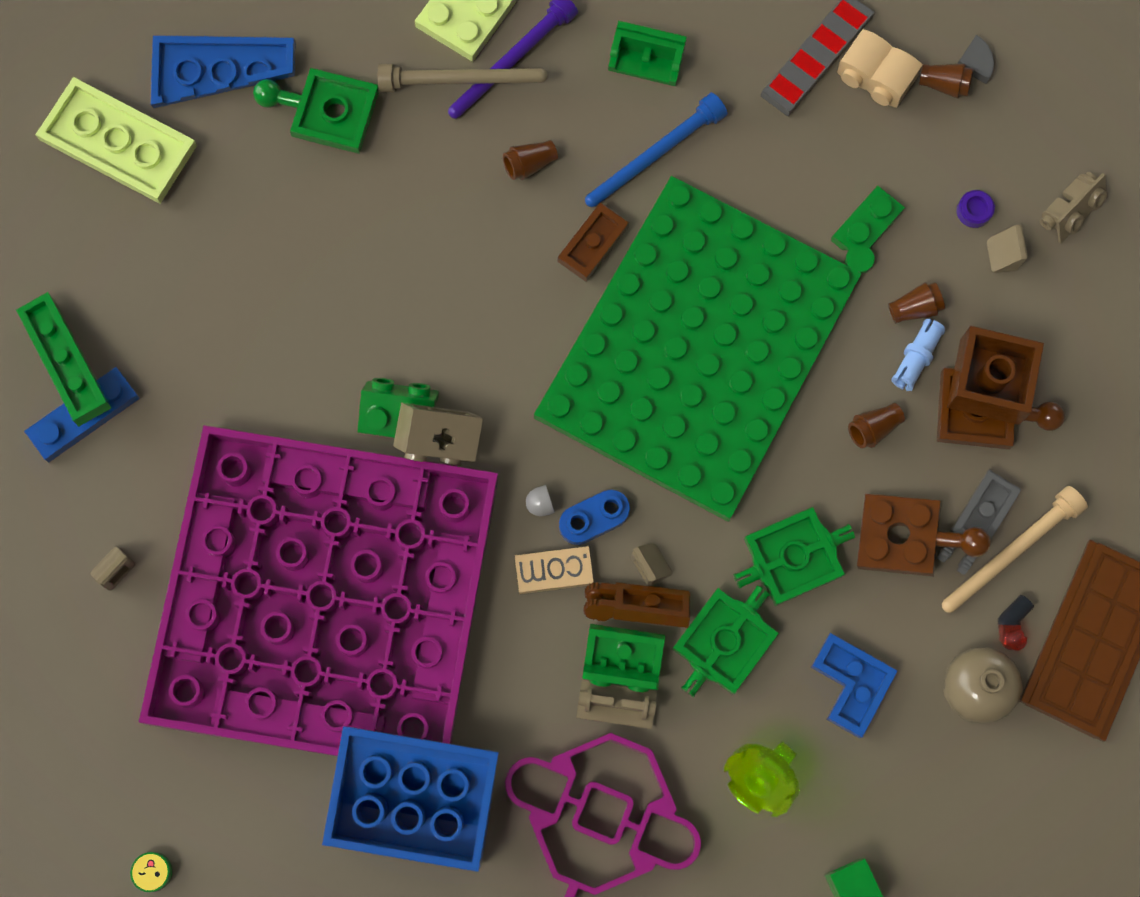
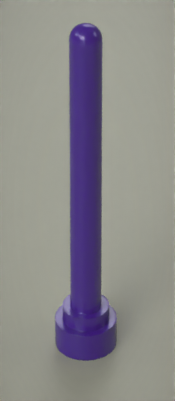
M571 0L550 1L547 15L490 69H511L556 25L568 24L578 15V9ZM495 83L473 84L449 107V116L454 119L459 118Z

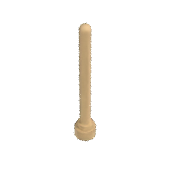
M1066 486L1055 496L1056 501L1053 502V508L943 600V610L948 613L954 612L1062 519L1068 520L1071 517H1078L1088 508L1083 496L1073 487Z

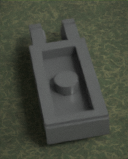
M989 469L950 532L963 534L965 530L971 527H979L984 529L989 534L990 539H992L1021 489ZM943 547L937 559L945 562L951 557L955 549ZM967 554L963 556L958 564L957 571L965 575L977 557H971Z

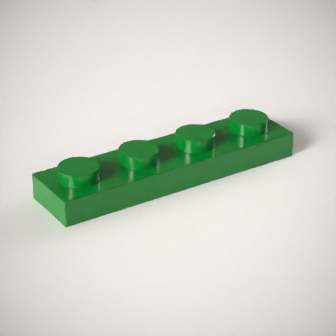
M46 292L16 309L74 423L80 427L111 409L107 398L50 293Z

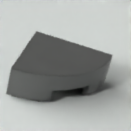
M976 35L958 64H965V67L973 68L972 76L987 84L993 72L994 60L987 43Z

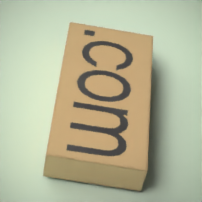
M589 546L515 555L519 594L582 587L593 583Z

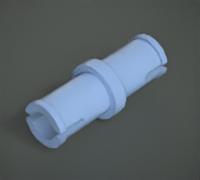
M925 319L913 343L906 346L904 350L905 357L891 379L898 388L903 390L905 384H907L906 391H912L923 368L929 366L932 362V352L941 336L945 333V327L938 321L934 320L930 326L931 319Z

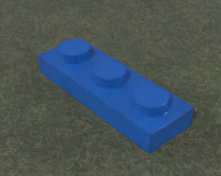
M117 367L97 380L111 409L78 427L63 403L24 431L44 460L48 463L140 399Z

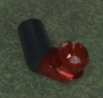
M1019 595L998 618L999 639L1008 650L1019 651L1027 644V637L1024 636L1021 621L1034 608V605L1023 595Z

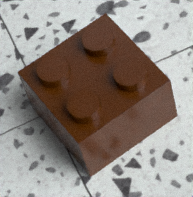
M970 326L960 339L946 408L1020 425L1031 414L1044 343Z

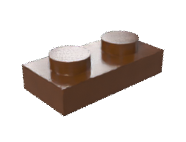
M599 203L559 254L557 262L587 282L629 228V222L602 203Z

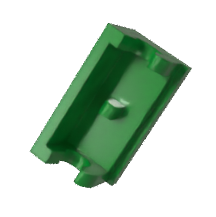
M618 20L610 51L611 57L608 71L676 86L687 37Z

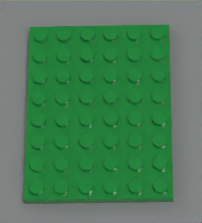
M671 176L536 409L534 419L729 522L862 273Z

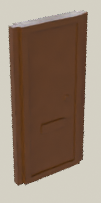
M1089 540L1019 702L1094 739L1105 742L1140 659V562L1099 542L1096 543Z

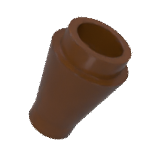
M923 64L919 85L927 86L957 99L959 96L968 97L973 68H967L965 64Z
M551 140L542 143L512 146L508 152L503 153V163L507 174L512 180L519 178L523 181L549 163L558 160L557 149Z
M924 282L896 301L888 303V307L894 323L897 324L902 321L938 316V312L945 309V303L936 282L929 285Z
M892 403L883 408L855 415L853 421L848 424V431L858 447L862 449L866 447L873 448L893 429L905 421V415L898 404Z

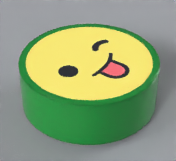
M144 853L137 857L131 866V880L136 888L141 891H159L170 882L172 865L169 859L161 853Z

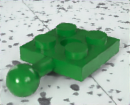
M310 68L302 95L281 90L280 86L270 79L259 81L253 90L255 101L264 108L274 107L278 103L297 108L290 129L292 137L360 154L379 94L377 84ZM333 104H340L345 108L343 114L336 118L327 116L325 114L326 109Z

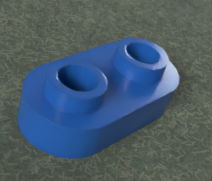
M606 490L566 509L559 520L561 536L568 543L581 545L622 526L626 522L630 511L628 499L619 491ZM608 502L615 503L618 506V511L613 514L607 513L604 509L605 504ZM575 518H580L585 522V526L580 530L572 528L571 521Z

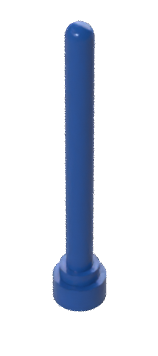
M711 92L701 99L695 114L585 197L586 205L589 207L597 206L703 124H716L726 117L728 112L720 98Z

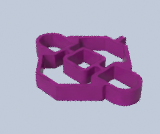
M609 733L553 757L551 763L534 757L521 759L513 764L507 773L505 780L507 794L515 805L531 812L529 820L552 877L569 884L564 897H575L578 888L593 895L599 894L652 871L655 864L671 870L683 869L691 865L699 855L701 848L700 835L691 822L675 815L677 808L653 751L649 748ZM609 741L641 753L647 757L663 797L647 804L639 825L629 821L633 808L632 798L597 782H590L586 785L581 799L578 800L570 797L569 792L576 777L571 757ZM526 765H537L568 779L555 813L551 814L527 804L514 795L512 779L517 770ZM591 789L622 800L627 804L613 839L578 825V820ZM565 803H570L577 807L572 819V827L575 831L608 845L617 844L621 839L624 828H630L636 832L628 852L634 866V871L595 888L561 875L556 870L541 831L557 824ZM651 813L682 825L690 832L693 839V849L686 860L673 864L638 850V845Z

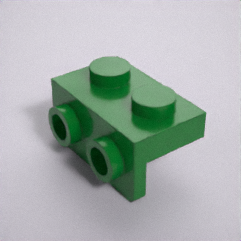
M374 378L372 381H367L361 390L357 432L395 438L401 402L436 407L439 391L431 390L429 385L423 383H410L409 386L395 385L394 381L388 378Z
M590 624L582 678L589 680L593 685L601 687L619 684L626 685L628 689L635 692H648L650 689L658 690L665 635Z

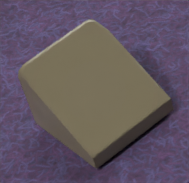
M1014 225L987 240L991 270L994 273L1018 271L1028 258L1021 225Z
M650 543L633 549L631 559L647 586H654L671 576L672 571L657 545Z
M115 546L91 571V576L98 584L110 591L135 566V562Z

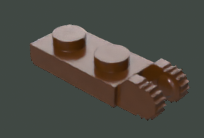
M593 582L592 584L589 583L585 588V598H587L588 602H585L583 611L589 619L605 622L613 618L615 620L683 628L689 627V591L618 582L616 584Z

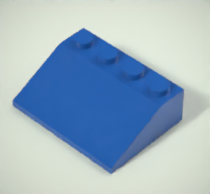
M343 726L322 845L479 872L482 865L499 752Z

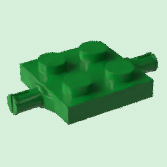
M809 508L745 536L744 541L751 553L753 566L733 574L735 582L738 581L737 586L739 589L760 580L767 588L774 605L778 606L842 578L845 573L837 559L836 546L855 539L854 531L850 532L852 527L847 524L829 533L820 523L814 508Z
M757 585L745 603L732 599L717 588L672 650L687 660L694 670L681 687L684 692H687L693 682L696 681V684L688 693L691 697H695L706 680L719 684L730 694L734 695L779 634L763 622L757 613L767 597L770 596L765 590L759 599L755 601L762 591V587Z

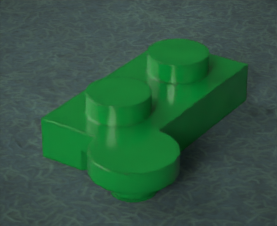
M878 185L831 238V242L841 250L848 251L845 256L846 265L862 274L868 272L874 264L875 257L871 248L905 209L902 204Z

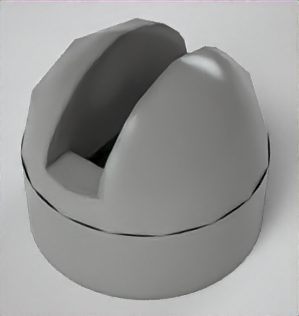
M546 485L532 489L526 497L527 509L536 516L542 517L554 513Z

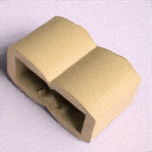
M862 29L841 59L837 73L848 86L867 90L871 94L872 99L878 104L897 108L919 76L923 64L909 53L892 47L886 40L875 33Z

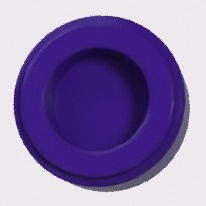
M972 190L962 196L957 205L956 212L959 220L964 225L971 228H979L989 222L994 214L995 205L993 199L987 193L980 190Z

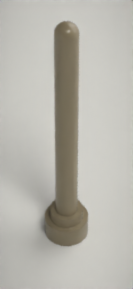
M379 64L377 72L380 92H395L396 89H401L402 85L542 83L548 78V73L543 68L402 71L401 67H395L394 64Z

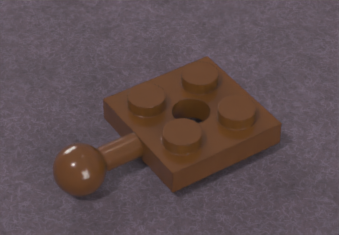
M943 368L940 375L937 442L1010 450L1014 444L1013 423L988 417H974L967 412L946 408L954 369ZM1045 402L1038 408L1032 407L1031 414L1024 421L1036 422L1043 430L1053 431L1064 423L1065 412L1059 404Z
M865 494L857 567L862 570L934 577L937 546L961 548L968 556L980 557L988 552L991 539L989 534L979 527H971L965 530L963 534L939 531L940 500ZM896 526L908 528L910 531L909 539L903 544L892 543L889 540V532L892 528Z

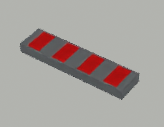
M840 0L762 90L761 97L786 116H789L873 18L874 12L858 0Z

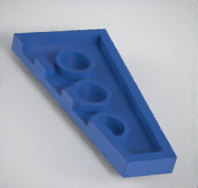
M153 36L151 106L158 108L250 87L264 79L276 81L295 76L296 42L294 38Z

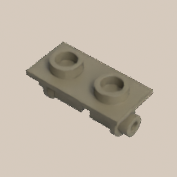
M1091 172L1079 174L1063 191V196L1071 200L1070 203L1058 197L1042 213L1040 224L1046 230L1056 229L1059 243H1062L1070 234H1075L1093 209L1097 210L1103 205L1107 198L1106 174L1102 173L1098 178Z
M582 680L576 718L652 729L657 691L635 692L626 686L611 685L601 687L591 684L590 681Z

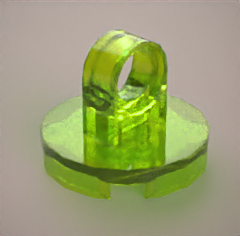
M784 741L779 743L774 750L759 744L742 745L730 755L724 766V772L728 771L731 781L727 784L730 791L741 804L755 813L759 814L762 809L773 812L771 817H778L786 813L799 795V782L794 770L789 765L797 753Z

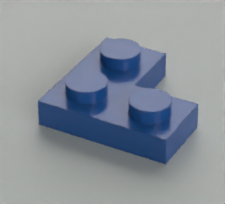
M830 633L811 666L812 669L844 686L826 720L854 736L862 738L892 683L897 670Z

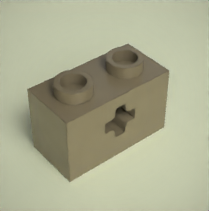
M401 402L393 446L405 453L404 458L414 461L426 462L427 456L439 457L440 463L452 466H461L462 461L475 462L483 418L466 411ZM434 434H436V435L441 434V438H440V437H435V438H434Z

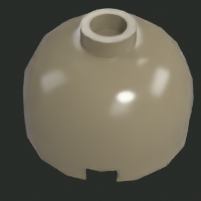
M989 647L971 648L956 656L946 668L945 687L943 688L944 696L950 708L964 720L984 724L994 723L1008 716L1019 703L1023 690L1021 673L1015 662L1001 651Z

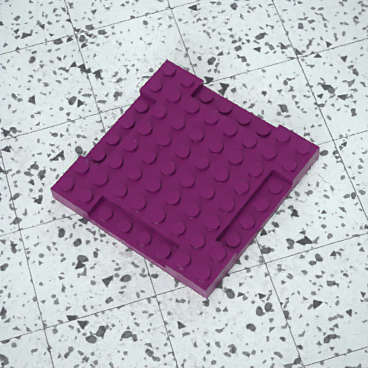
M203 425L138 722L149 726L337 757L343 726L452 744L471 625L499 480L498 473L432 462H420L402 457Z

